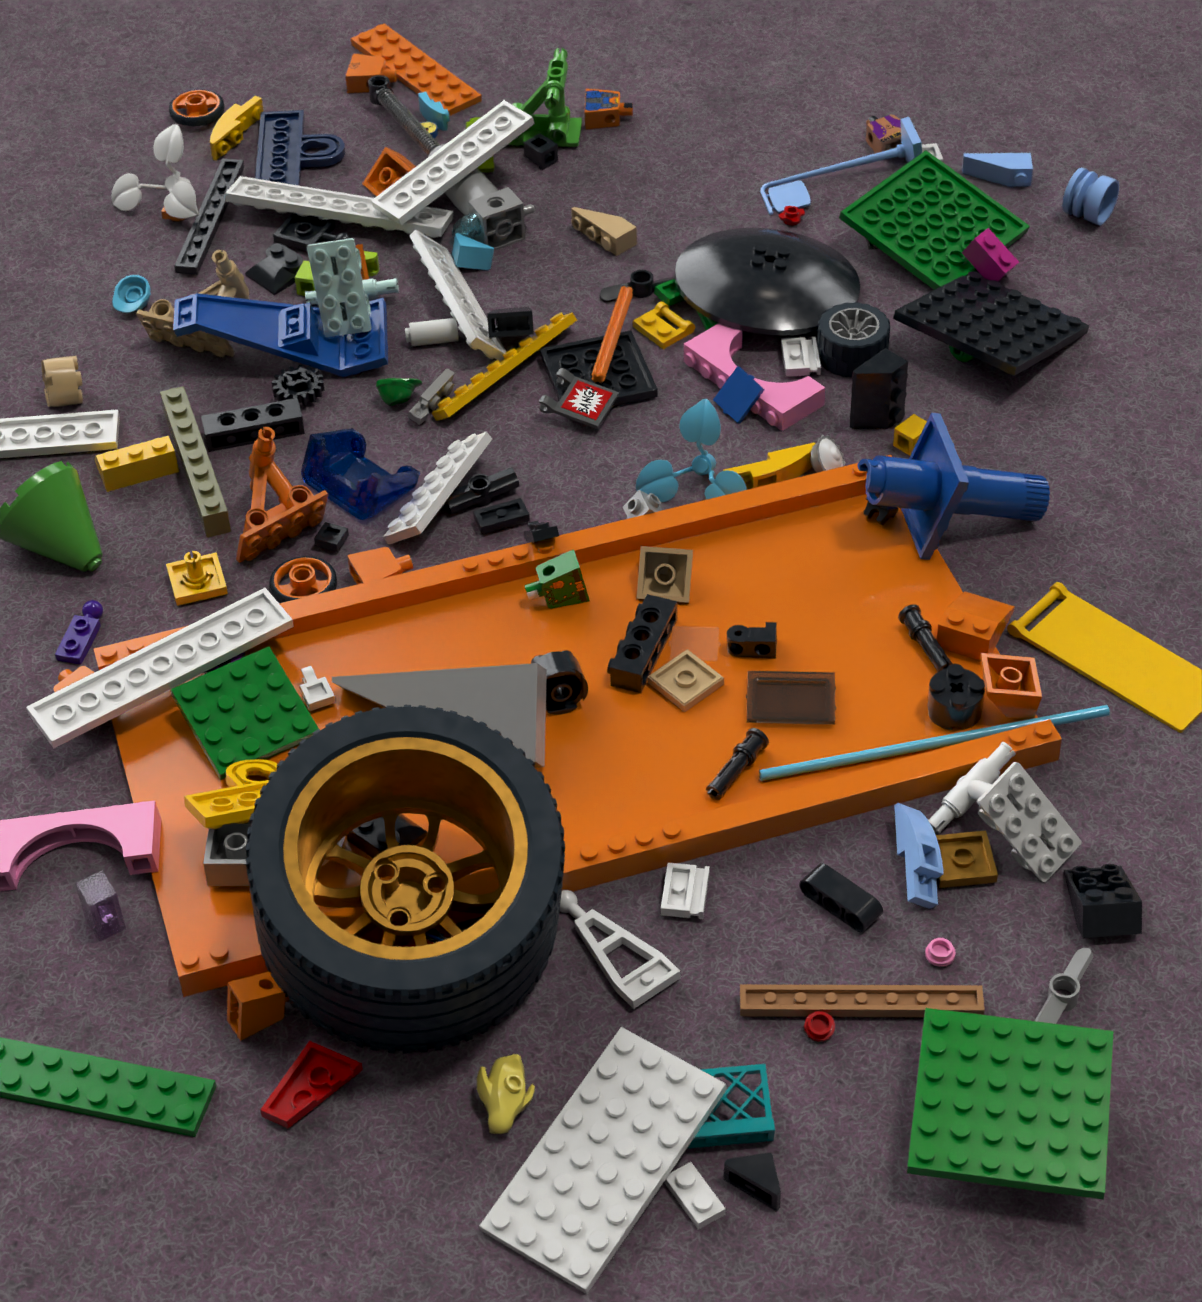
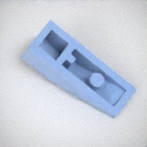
M964 153L962 174L1005 186H1031L1033 172L1031 153Z

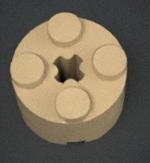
M69 356L42 360V378L45 384L44 392L48 407L83 404L81 389L78 390L79 386H82L80 371H75L78 370L77 357Z

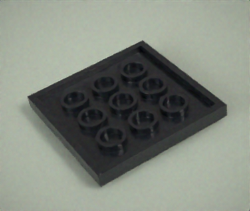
M631 330L620 332L605 380L602 383L593 382L591 374L604 336L540 348L541 359L558 401H560L568 386L563 387L556 383L558 378L556 373L561 368L568 370L578 378L619 392V396L613 406L658 397L657 386Z

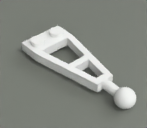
M562 890L560 912L570 913L576 919L574 920V926L577 933L614 990L633 1009L681 978L680 970L661 952L592 909L586 913L577 905V897L572 891ZM594 925L610 936L598 943L588 928ZM622 944L648 960V962L623 978L620 977L606 954Z

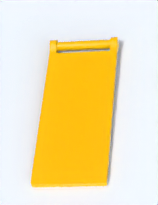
M1060 582L1054 583L1050 587V591L1021 618L1012 621L1007 626V631L1010 635L1024 639L1179 733H1182L1202 713V669L1072 594ZM1056 599H1063V601L1054 610H1052L1043 620H1041L1032 630L1028 631L1025 629V627H1027Z

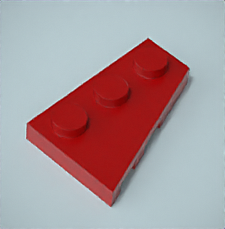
M309 1041L260 1109L261 1116L283 1127H291L363 1070L362 1063Z

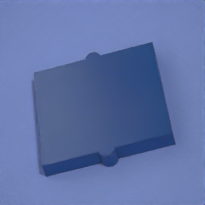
M737 366L713 401L723 409L724 414H728L740 424L765 389L754 380V376L747 374L741 367Z

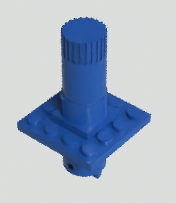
M938 413L930 414L909 459L878 455L873 460L862 459L857 465L859 471L867 472L866 495L872 505L901 508L920 559L930 560L933 552L938 548L939 541L944 531L947 530L953 514H974L1039 521L1043 518L1049 506L1050 488L1048 481H1046L1047 479L1042 475L981 469L962 465L948 433L947 426L941 414Z

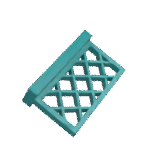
M766 1064L700 1069L715 1078L724 1077L732 1084L725 1091L687 1148L774 1141L775 1125L774 1118H772ZM760 1074L761 1084L754 1092L741 1083L746 1075ZM736 1087L749 1096L740 1108L727 1099ZM761 1091H762L763 1099L758 1096V1094H759ZM754 1100L764 1107L765 1117L752 1118L744 1111ZM722 1103L735 1112L730 1120L721 1121L713 1115Z

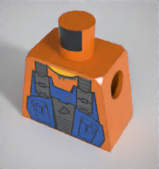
M586 89L585 130L620 126V116H633V103H620V93L618 91Z

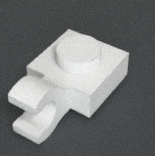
M312 666L302 668L301 672L304 676L302 681L304 684L300 685V692L309 710L312 711L335 703V695L326 677L317 679Z

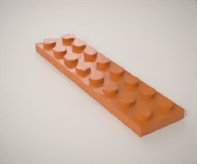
M385 23L351 38V45L364 55L384 58L386 69H396L397 79L417 95L418 93L427 92L430 100L433 99L434 103L440 101L443 108L448 110L449 116L482 101L480 93Z

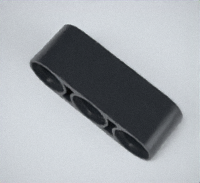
M821 863L816 866L799 883V887L806 897L857 932H864L883 914V907L874 896L826 864Z

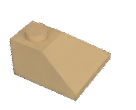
M641 546L637 599H645L647 594L677 602L689 603L693 550Z

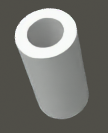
M454 318L409 323V328H405L406 342H411L412 346L459 341L457 321Z

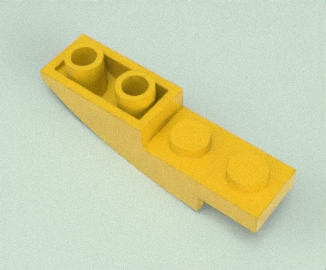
M254 96L242 106L234 104L221 116L213 128L210 138L213 160H218L244 139L243 131L260 120L261 112H264L262 98Z
M816 443L769 452L765 461L724 469L723 471L729 470L738 473L743 478L747 489L798 478L812 467L811 450Z

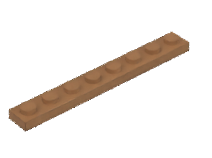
M740 984V1016L808 1017L813 1012L822 1011L828 1013L831 1017H924L925 1008L984 1015L985 1011L982 985Z

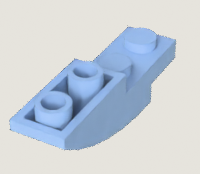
M897 803L894 805L897 855L905 858L908 902L932 909L938 905L936 879L944 874L937 837L928 819L921 811Z

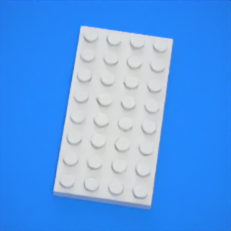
M621 1027L479 1225L480 1230L587 1294L727 1090L726 1083Z

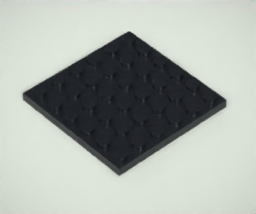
M969 272L968 275L961 276L895 310L893 316L894 320L1013 376L1087 334L1089 325L1083 323L1081 319L1063 314L1057 308L1041 304V301L1038 299L1028 298L1018 290L1008 289L998 281L988 280L978 272Z

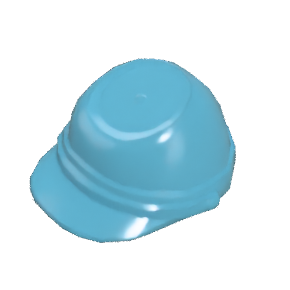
M130 275L121 279L115 286L112 300L113 307L123 313H131L143 309L149 302L151 295L148 280L139 275Z

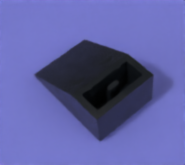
M1105 864L1098 868L1076 866L1073 869L1064 870L1076 925L1082 938L1142 934V900L1122 866Z

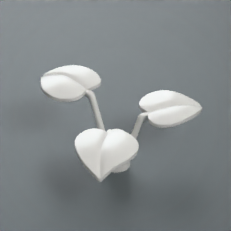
M177 124L162 131L156 137L153 146L156 159L162 162L165 161V165L173 175L166 178L165 185L138 184V177L135 174L122 175L116 181L112 190V203L114 206L123 211H131L141 201V188L162 189L170 192L164 200L165 210L170 216L186 219L199 215L194 188L190 181L180 177V172L176 171L170 164V162H179L183 154V137Z

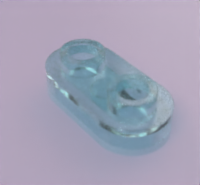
M474 213L460 218L453 225V239L456 233L471 239L479 236L482 231L479 218Z

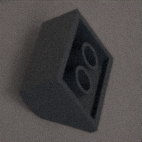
M885 348L852 372L850 428L888 429L895 423H900L903 420L907 396V360Z

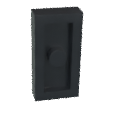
M521 498L473 511L474 520L481 534L530 521L529 512Z

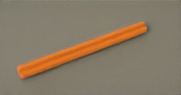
M623 286L620 289L591 374L593 382L602 383L605 380L633 296V289L631 287Z

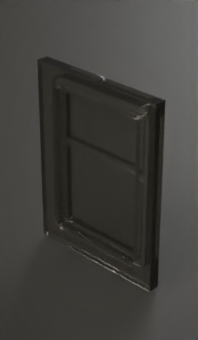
M748 671L746 694L747 723L835 725V672Z

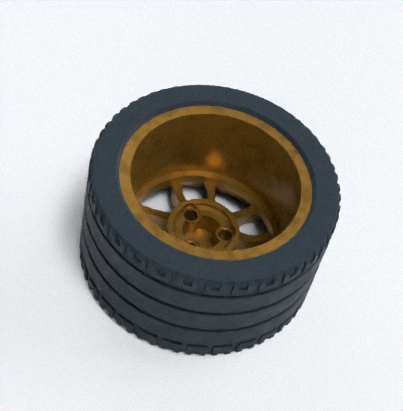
M390 705L387 708L379 709V707L372 708L371 711L355 712V715L350 717L346 715L341 717L340 721L326 724L324 729L314 731L313 736L299 742V746L296 749L292 748L288 752V757L285 761L281 760L277 764L276 772H271L266 786H263L260 790L261 797L256 799L254 804L255 810L250 816V827L247 830L246 844L247 875L261 954L265 960L268 972H271L273 979L285 993V997H289V1003L294 1008L296 1007L300 1010L304 1018H310L313 1025L326 1029L327 1033L331 1036L336 1034L344 1042L349 1040L355 1042L358 1047L363 1048L365 1045L375 1051L378 1048L386 1049L388 1053H395V1050L403 1051V1053H410V1051L420 1050V1053L432 1048H435V1051L441 1050L442 1046L449 1044L452 1046L459 1045V1041L465 1039L467 1042L473 1039V1035L487 1032L488 1027L491 1025L494 1027L498 1025L500 1019L512 1014L513 1008L515 1006L519 1007L523 1003L526 995L530 994L534 989V982H539L541 974L548 964L549 956L552 954L557 935L565 862L564 828L561 823V814L557 811L558 804L556 799L551 795L549 784L544 783L543 774L535 769V763L531 759H527L525 752L521 748L517 749L513 745L512 740L502 737L501 732L498 730L493 731L484 722L480 721L478 723L474 721L473 717L468 715L464 717L452 710L448 712L444 711L443 708H426L424 705H419V707H411V705L394 707ZM411 813L423 814L427 817L429 823L428 834L422 847L398 845L395 836L397 816ZM383 817L388 849L378 854L372 860L350 852L337 844L344 836L360 825ZM441 820L450 822L467 832L484 850L473 856L446 864L434 853L438 842ZM324 860L340 863L362 876L360 886L334 889L319 883L317 877ZM489 867L495 868L500 885L496 891L483 895L468 894L454 889L455 881L477 870ZM385 876L393 877L391 880L388 881L380 879ZM434 887L442 889V891L439 893L431 892L429 889ZM317 905L334 908L363 907L365 912L346 930H343L327 918ZM450 910L485 914L484 917L463 932L447 916ZM397 920L405 921L407 924L402 926H395L392 923ZM376 927L384 930L381 944L361 939ZM434 928L446 938V940L427 945L425 932ZM411 939H414L416 944L414 947H394V945H405Z

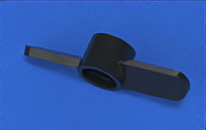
M637 270L630 275V282L603 288L599 296L604 302L617 300L621 287L625 286L633 289V296L646 298L653 294L655 286L675 279V276L653 281V274L650 271Z

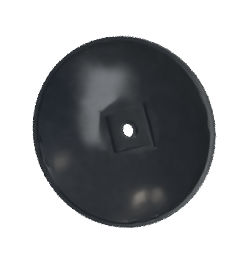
M737 228L709 234L690 244L679 256L675 267L677 289L692 308L722 325L757 334L797 335L818 331L820 316L827 309L838 304L858 302L860 295L858 274L843 255L818 240L779 229Z

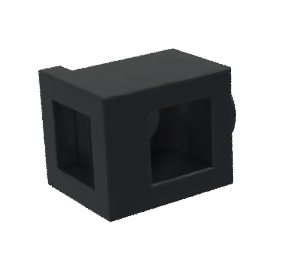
M540 133L524 142V156L537 164L540 170H544L558 162V146Z

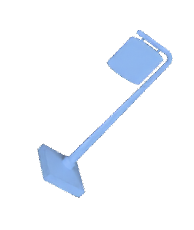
M902 118L901 144L897 145L896 148L768 182L761 187L760 192L770 215H773V208L778 213H782L786 206H796L797 208L810 206V196L804 183L800 181L801 179L894 157H905L907 163H909L922 153V143L910 118ZM771 187L769 188V194L766 195L765 189ZM769 196H770L771 203H772V205H773L772 207H771V205H770V203H769V200H768V198H767V197H769Z

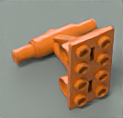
M263 427V430H259L258 439L254 442L252 454L249 456L252 500L251 509L245 517L243 534L239 538L236 556L239 563L246 559L247 561L253 560L266 548H275L280 544L281 540L288 536L290 538L296 537L303 528L309 525L311 527L318 525L323 520L328 499L326 490L313 495L306 486L291 485L274 462L276 446L273 440L275 432L269 427ZM268 482L279 497L278 501L280 504L265 511L266 483Z

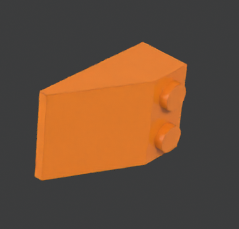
M964 591L947 607L938 624L937 641L944 650L980 661L981 653L992 654L1014 612L1015 606Z

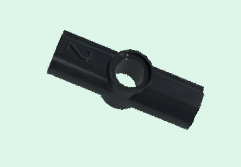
M510 467L490 476L485 474L472 476L468 481V485L455 489L444 503L446 510L449 514H453L473 505L483 507L491 504L493 497L520 487L516 472Z

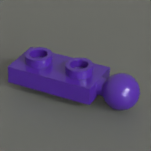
M87 601L82 607L83 616L74 615L55 653L57 661L82 664L101 627L99 619L103 614V607L98 601Z

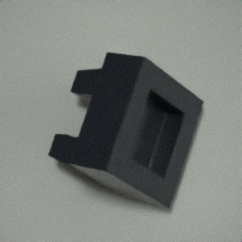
M868 501L863 514L871 519L874 513L879 512L876 520L879 524L884 525L890 517L894 518L899 509L897 507L872 505Z

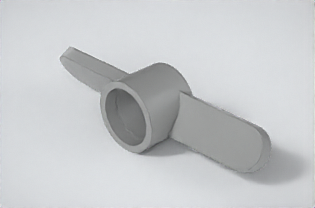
M1089 948L1078 950L1065 972L1051 978L1047 1000L1035 1021L1056 1024L1063 1011H1070L1076 1007L1080 991L1079 981L1093 959V953ZM1064 989L1071 992L1072 994L1061 995L1057 993L1056 990Z

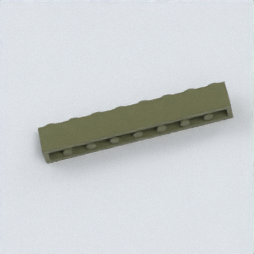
M184 386L161 391L160 395L164 414L206 538L231 532L228 511Z

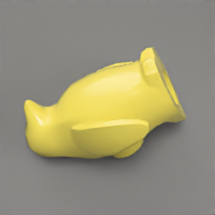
M518 1054L496 1059L488 1078L485 1067H480L478 1072L477 1091L487 1109L489 1116L488 1125L492 1134L509 1132L515 1117L526 1109L534 1094L535 1086L533 1084L530 1085L526 1092L524 1066Z

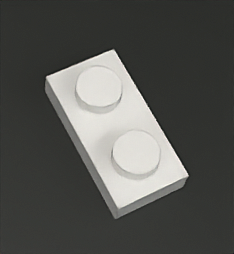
M692 1162L671 1172L664 1181L698 1230L725 1215V1207Z

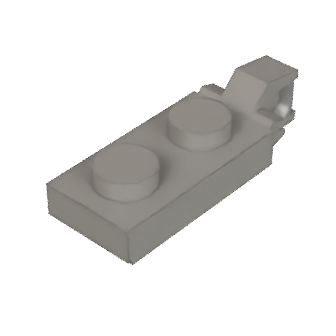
M445 369L420 396L419 401L409 411L408 418L418 425L427 420L428 411L430 409L435 410L438 406L437 404L441 401V397L443 395L448 396L454 387L452 381L455 373Z

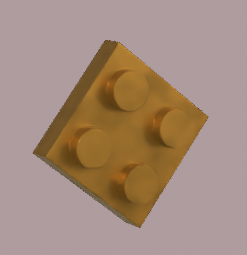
M986 830L936 835L944 872L942 876L937 878L939 888L997 882L998 873Z

